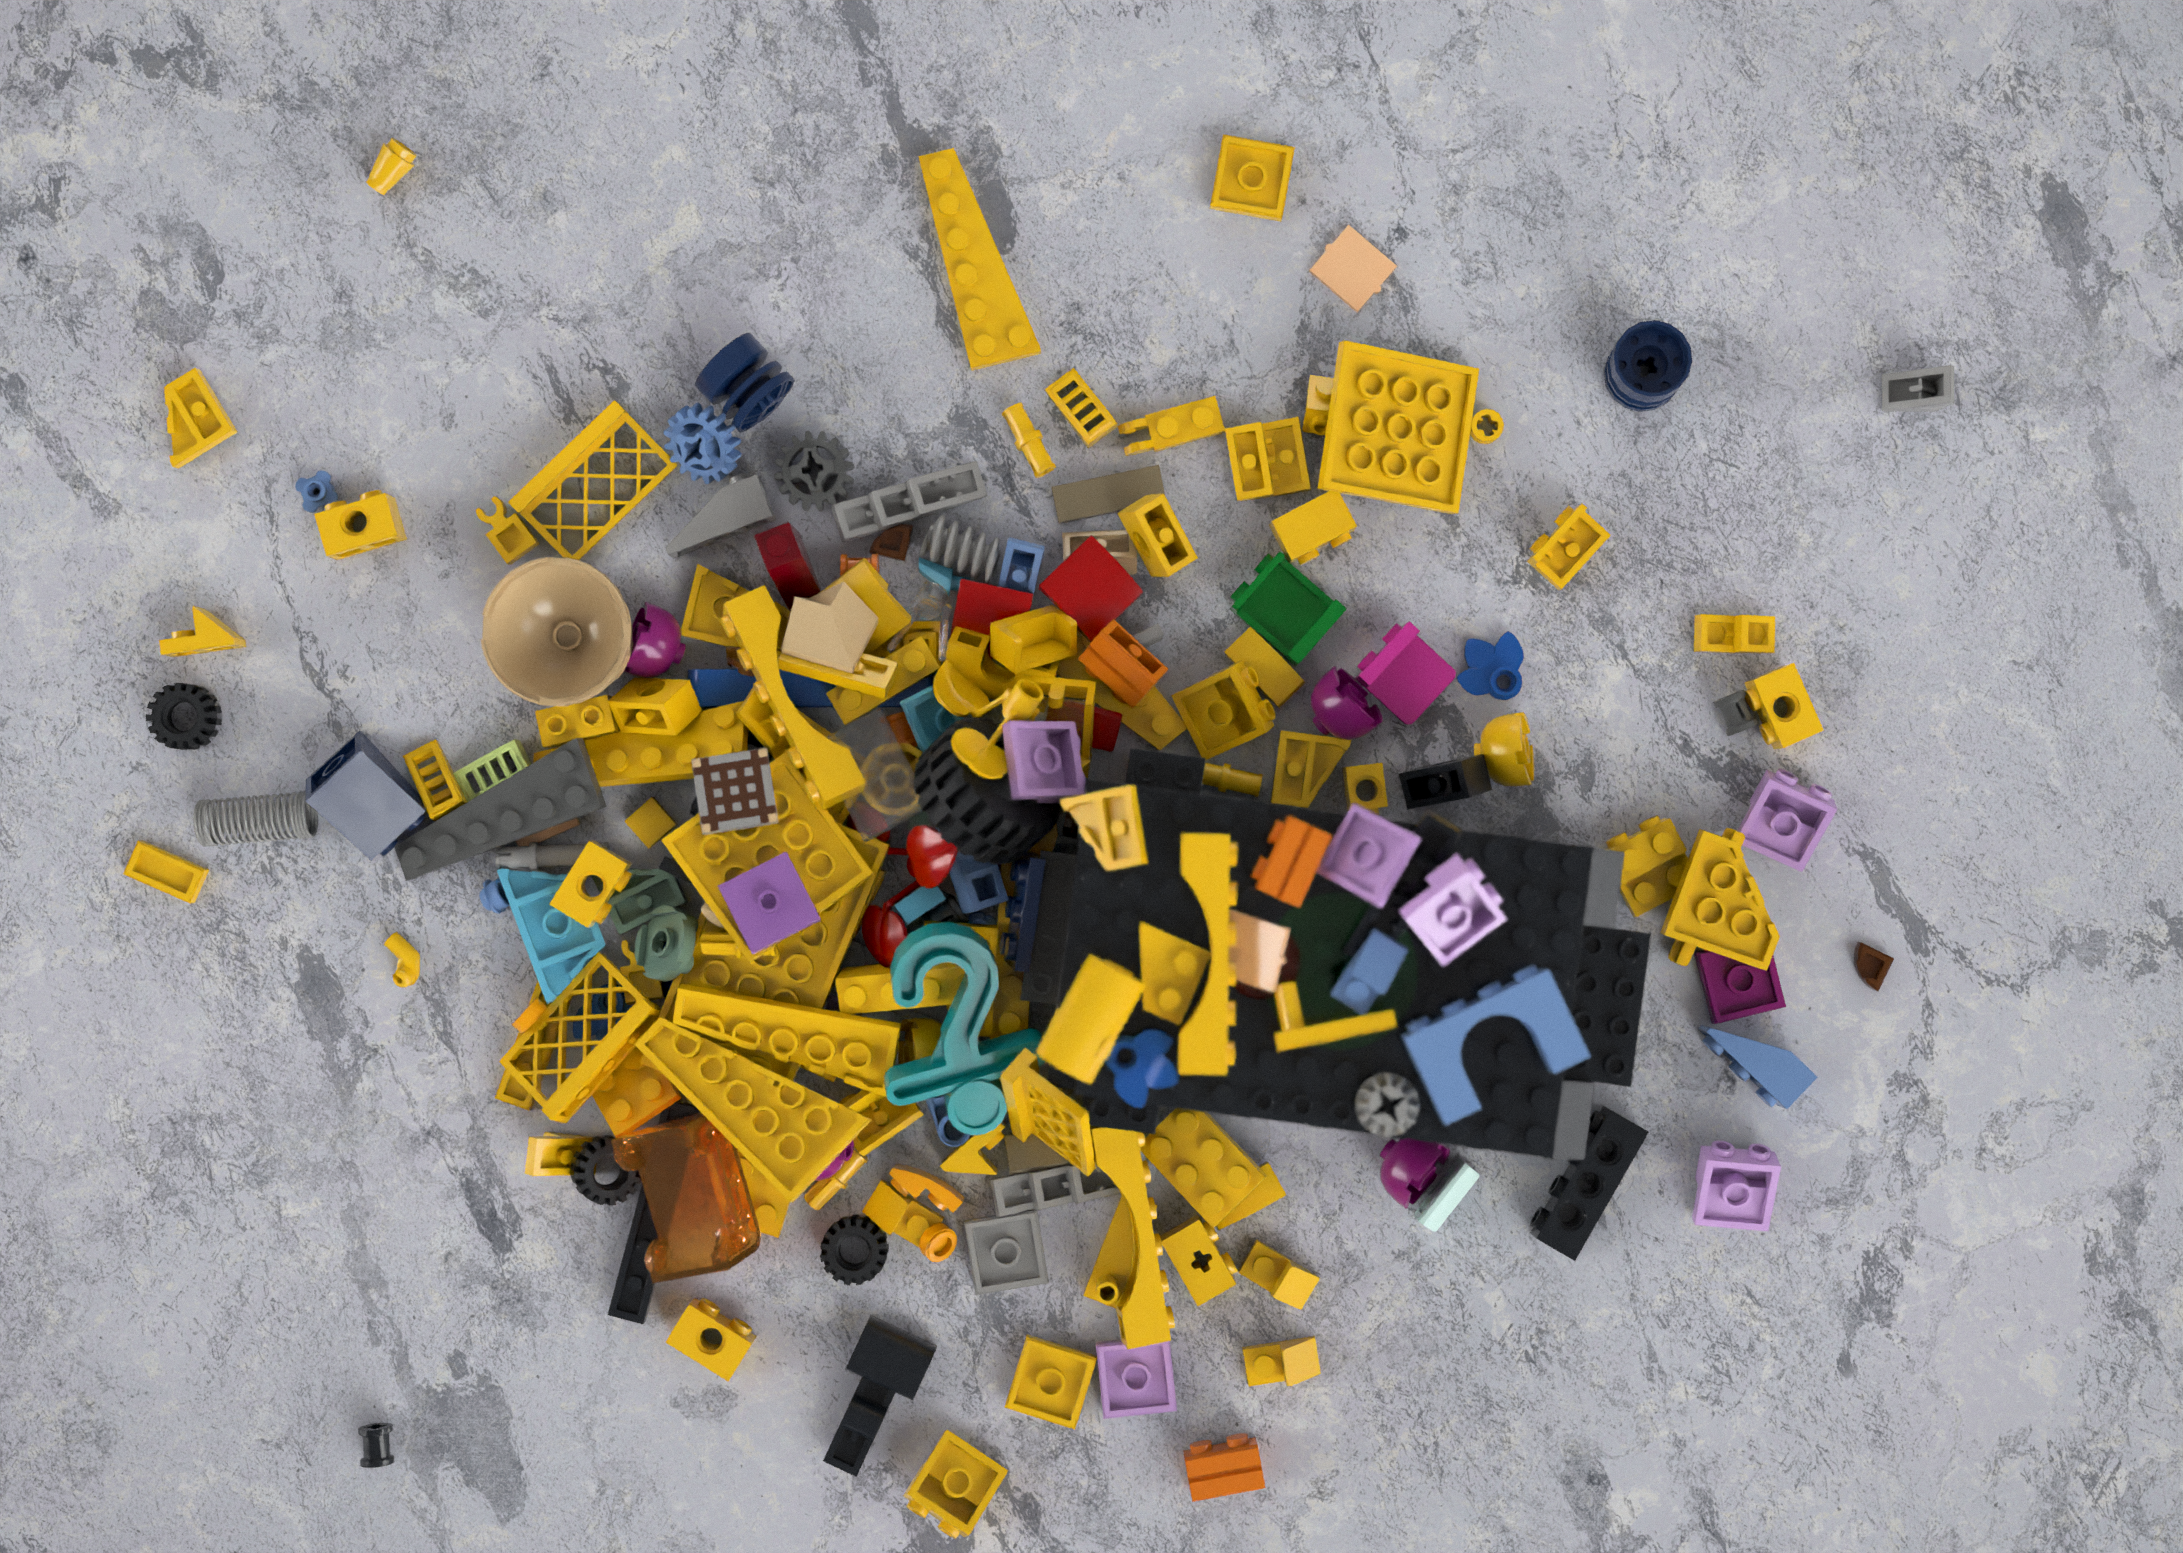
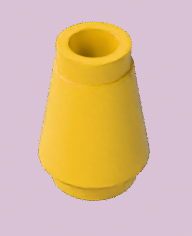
M391 138L388 144L383 143L366 183L380 194L385 195L388 190L415 166L413 161L417 155L400 141Z

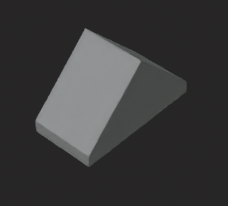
M1952 365L1882 374V411L1937 412L1954 403V366Z

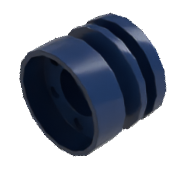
M1657 320L1639 322L1624 332L1607 357L1604 368L1605 386L1612 398L1624 408L1638 412L1656 410L1670 401L1689 376L1693 362L1691 346L1684 334L1669 323ZM1643 365L1649 368L1646 377L1640 375Z
M751 333L742 334L722 348L703 368L695 382L696 388L713 405L728 399L722 413L726 415L727 420L733 418L732 425L740 433L749 430L771 415L781 404L795 382L794 378L787 371L780 373L782 366L777 361L770 362L761 367L767 358L768 352Z

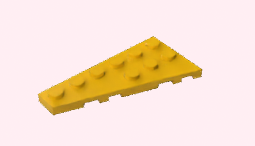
M662 1017L634 1043L752 1165L792 1203L872 1120Z

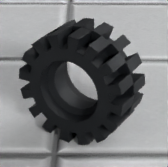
M174 683V686L166 685L162 687L163 692L157 691L153 695L156 701L149 702L147 708L152 709L151 715L146 714V721L152 722V726H149L148 729L150 733L157 735L154 738L156 741L165 743L166 747L173 749L195 750L199 749L200 745L206 746L211 742L209 740L210 736H217L219 731L215 730V727L222 724V719L217 718V713H222L220 706H215L214 702L218 700L214 695H209L207 689L197 685ZM187 702L195 708L197 720L191 729L181 731L172 722V712L177 705Z
M604 1135L602 1138L599 1136L593 1137V1141L590 1143L585 1141L581 1145L583 1147L582 1151L575 1152L573 1157L577 1159L575 1163H571L570 1168L574 1171V1175L571 1178L572 1182L577 1185L576 1189L578 1192L600 1205L607 1204L612 1206L616 1205V1201L623 1203L628 1200L626 1196L629 1193L634 1195L637 1191L634 1188L635 1184H641L642 1181L639 1171H643V1164L639 1163V1159H641L639 1153L634 1151V1147L631 1144L611 1135ZM603 1157H615L620 1164L619 1176L612 1183H598L594 1177L595 1164Z
M853 1214L851 1217L844 1216L836 1223L834 1222L824 1235L820 1246V1259L825 1264V1271L827 1273L830 1272L833 1275L832 1279L835 1281L842 1280L844 1285L849 1286L851 1283H856V1286L862 1285L865 1281L874 1279L882 1270L889 1251V1244L886 1241L887 1235L881 1231L876 1223L870 1221L869 1217L865 1216L862 1218L859 1217V1214ZM858 1236L866 1241L869 1253L863 1262L853 1264L847 1262L842 1257L840 1247L842 1241L847 1237Z

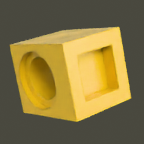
M1383 762L1342 768L1347 811L1350 810L1353 803L1379 815V808L1388 807ZM1362 780L1371 782L1375 789L1373 798L1367 802L1360 800L1356 794V787Z

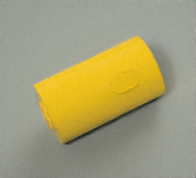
M1090 953L1062 1005L1054 1014L1049 1028L1035 1053L1060 1070L1091 1084L1102 1063L1113 1049L1118 1034L1146 984L1132 976L1133 973L1108 959L1103 960Z

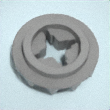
M1393 1073L1377 1074L1365 1081L1357 1093L1355 1102L1356 1113L1362 1125L1371 1133L1383 1137L1403 1134L1415 1123L1420 1108L1414 1087L1405 1078ZM1380 1090L1390 1099L1403 1097L1394 1106L1396 1112L1394 1115L1397 1119L1393 1120L1385 1111L1372 1114L1382 1104Z

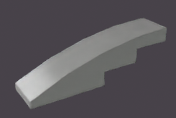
M977 461L914 477L908 479L905 483L872 491L866 496L833 504L831 510L841 541L845 542L883 531L896 525L919 520L982 499L988 495Z
M1071 1164L989 1179L995 1214L998 1217L1032 1209L1042 1210L1072 1202L1082 1203L1120 1194L1110 1177L1096 1164V1169L1089 1177Z

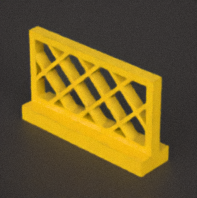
M614 400L512 497L508 503L563 558L580 560L665 479L678 464L676 462L671 463V457ZM625 423L637 433V449L615 448V433ZM610 438V448H600ZM641 438L652 449H641ZM595 452H610V474H589V457ZM615 452L637 453L636 475L615 474ZM641 453L658 454L667 466L657 475H641ZM584 463V474L574 473ZM569 477L584 478V500L562 499V483ZM589 478H610V500H588ZM615 478L636 479V495L630 501L615 500ZM641 479H652L641 490ZM557 489V499H547ZM541 503H557V525H542L531 513ZM562 503L584 504V526L562 525ZM588 504H610V520L604 526H588ZM615 504L625 505L615 515ZM547 529H557V539ZM562 529L583 530V546L574 555L562 545ZM588 530H599L588 540Z
M598 952L499 1062L543 1107L541 1111L550 1120L566 1124L636 1047L634 1043L657 1021L661 1008L656 1003L651 1002L603 953ZM602 965L609 972L608 988L592 989V975ZM617 981H618L623 987H616V986H617ZM629 992L637 1001L627 1012L616 1013V993ZM608 993V1014L592 1015V994ZM584 995L583 1015L567 1016V1002L573 996ZM608 1019V1033L602 1040L591 1041V1020ZM583 1021V1041L567 1042V1022ZM548 1023H559L558 1043L542 1044V1030ZM583 1047L582 1062L577 1068L566 1069V1048ZM542 1049H558V1069L542 1070ZM525 1050H534L533 1071H521L514 1064V1061ZM558 1075L557 1090L547 1098L541 1092V1076ZM527 1076H533V1082Z
M1025 1048L1000 1075L1012 1134L1023 1143L1031 1134H1034L1089 1177L1096 1168L1088 1111L1040 1076L1037 1056Z

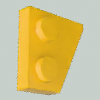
M1127 785L1060 799L1064 810L1069 811L1080 826L1079 832L1085 841L1094 847L1096 857L1106 871L1148 864L1136 786Z

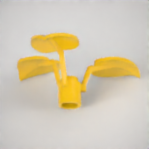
M949 659L941 665L933 680V692L937 701L947 711L958 717H966L971 714L973 717L980 718L1002 704V715L1005 719L989 740L974 729L961 728L954 733L951 745L957 757L964 764H968L969 768L979 776L987 779H998L1004 776L1008 771L1006 753L1001 748L995 746V743L1003 734L1002 725L1008 721H1035L1036 716L1040 712L1037 706L1044 698L1041 688L1031 680L1020 679L1013 689L1007 688L1003 695L989 702L986 694L976 684L959 673ZM1080 755L1081 766L1084 769L1090 760Z

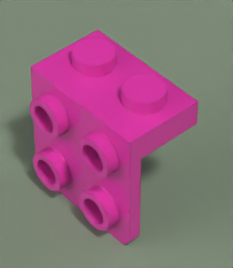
M1410 621L1402 627L1396 623L1385 634L1382 640L1386 645L1377 654L1371 650L1357 665L1361 672L1355 677L1364 688L1406 725L1413 724L1456 677L1455 670L1417 636L1420 630Z

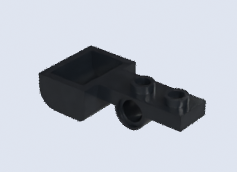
M870 1315L846 1366V1370L862 1378L823 1459L824 1462L857 1477L895 1393L913 1401L934 1356L937 1345Z

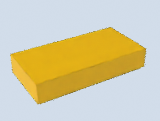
M138 840L123 874L185 902L195 903L209 869L148 842Z

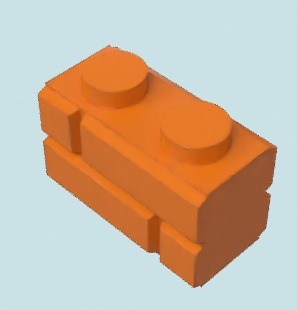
M1114 619L1095 637L1078 658L1084 664L1086 672L1091 677L1103 681L1112 690L1116 700L1128 704L1132 709L1169 670Z
M1286 816L1284 822L1276 820L1267 840L1273 844L1267 858L1259 857L1251 875V878L1257 880L1254 888L1300 908L1332 835L1291 816Z
M1239 1433L1228 1436L1226 1443L1212 1445L1211 1440H1201L1191 1443L1190 1449L1183 1450L1192 1502L1266 1488L1256 1437L1248 1438V1434Z

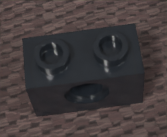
M1484 754L1421 766L1399 774L1407 810L1466 799L1492 790Z

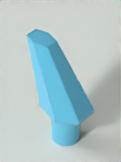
M919 557V573L947 596H950L951 590H959L961 578L971 579L954 576L953 569Z

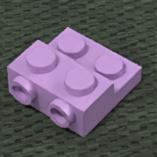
M1008 721L1002 725L1012 800L1037 799V803H1061L1060 799L1085 794L1086 778L1082 772L1080 759L1081 743L1077 735L1075 722Z
M1778 769L1776 773L1766 770L1749 801L1751 806L1737 831L1745 835L1743 846L1802 872L1834 817L1837 806L1834 799L1831 798L1832 793L1826 788L1817 784H1812L1810 788L1797 783L1798 778L1794 774L1784 769Z
M1458 854L1425 877L1430 887L1399 910L1404 919L1442 966H1445L1507 920L1497 907L1503 902L1501 897L1490 883L1482 887L1479 881L1485 876L1471 858L1463 862Z
M1720 1140L1713 1141L1711 1146L1701 1145L1695 1175L1698 1187L1692 1214L1694 1225L1768 1231L1781 1165L1775 1152H1771L1769 1147L1762 1144H1751L1748 1150L1736 1149L1732 1144Z

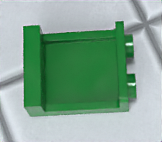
M1281 551L1274 558L1268 553L1254 569L1259 574L1250 585L1243 581L1230 596L1235 602L1230 610L1249 627L1251 626L1266 642L1296 667L1347 608L1335 599L1333 601L1289 563Z

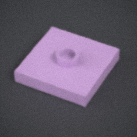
M1353 803L1325 851L1316 872L1382 909L1419 845L1421 838Z
M1121 1340L1096 1342L1103 1419L1177 1411L1170 1341L1133 1349H1127Z

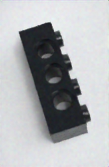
M1605 1106L1601 1108L1600 1112L1595 1110L1589 1120L1584 1160H1567L1570 1164L1563 1176L1557 1175L1549 1188L1548 1193L1551 1197L1544 1208L1540 1206L1534 1213L1530 1222V1226L1533 1227L1530 1233L1539 1241L1575 1261L1649 1132ZM1603 1140H1610L1612 1143L1610 1155L1605 1158H1598L1596 1153L1597 1145ZM1585 1172H1592L1594 1175L1593 1185L1589 1189L1580 1190L1578 1187L1579 1177ZM1567 1204H1573L1576 1208L1574 1218L1568 1222H1562L1559 1218L1561 1208Z

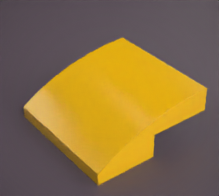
M1299 417L1225 428L1237 501L1262 499L1312 490Z
M865 558L821 591L823 592L845 582L878 617V624L863 652L865 654H870L911 622V615L888 591L889 584Z

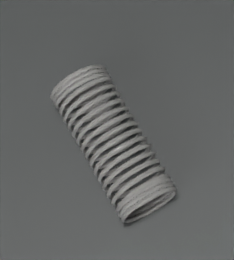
M306 791L298 792V794L296 792L292 794L286 793L285 795L282 793L279 795L273 794L272 796L266 794L265 797L263 795H259V797L253 795L252 798L250 796H246V798L240 796L239 799L237 797L232 799L226 798V800L224 798L219 800L203 799L199 800L195 805L193 824L196 838L203 847L231 845L232 843L238 844V842L244 844L245 842H270L271 840H290L291 838L306 839L313 838L317 833L318 812L305 801ZM219 810H220V816H221V826H220V819H219ZM206 811L209 821V832L206 823ZM226 812H227V819H228V827H227V822H226Z

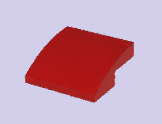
M1092 535L1039 585V590L1062 612L1076 620L1077 630L1090 643L1113 619L1116 620L1143 594V590Z
M961 578L950 637L955 626L990 636L991 622L1030 611L1034 593ZM989 642V645H988V653H989V656H990V642Z

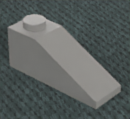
M749 472L730 478V484L722 487L665 547L667 554L672 558H677L776 521L762 480L757 475L750 476Z

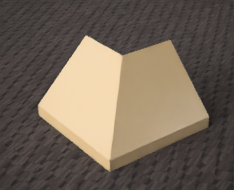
M845 582L810 598L795 596L781 653L853 673L878 624V617Z

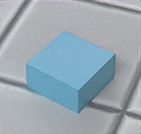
M938 886L934 888L921 887L894 905L890 911L897 913L906 927L946 898Z

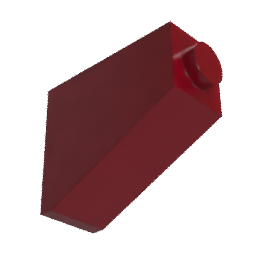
M790 522L754 535L766 569L790 611L792 610L795 596L810 598L822 591L800 533Z

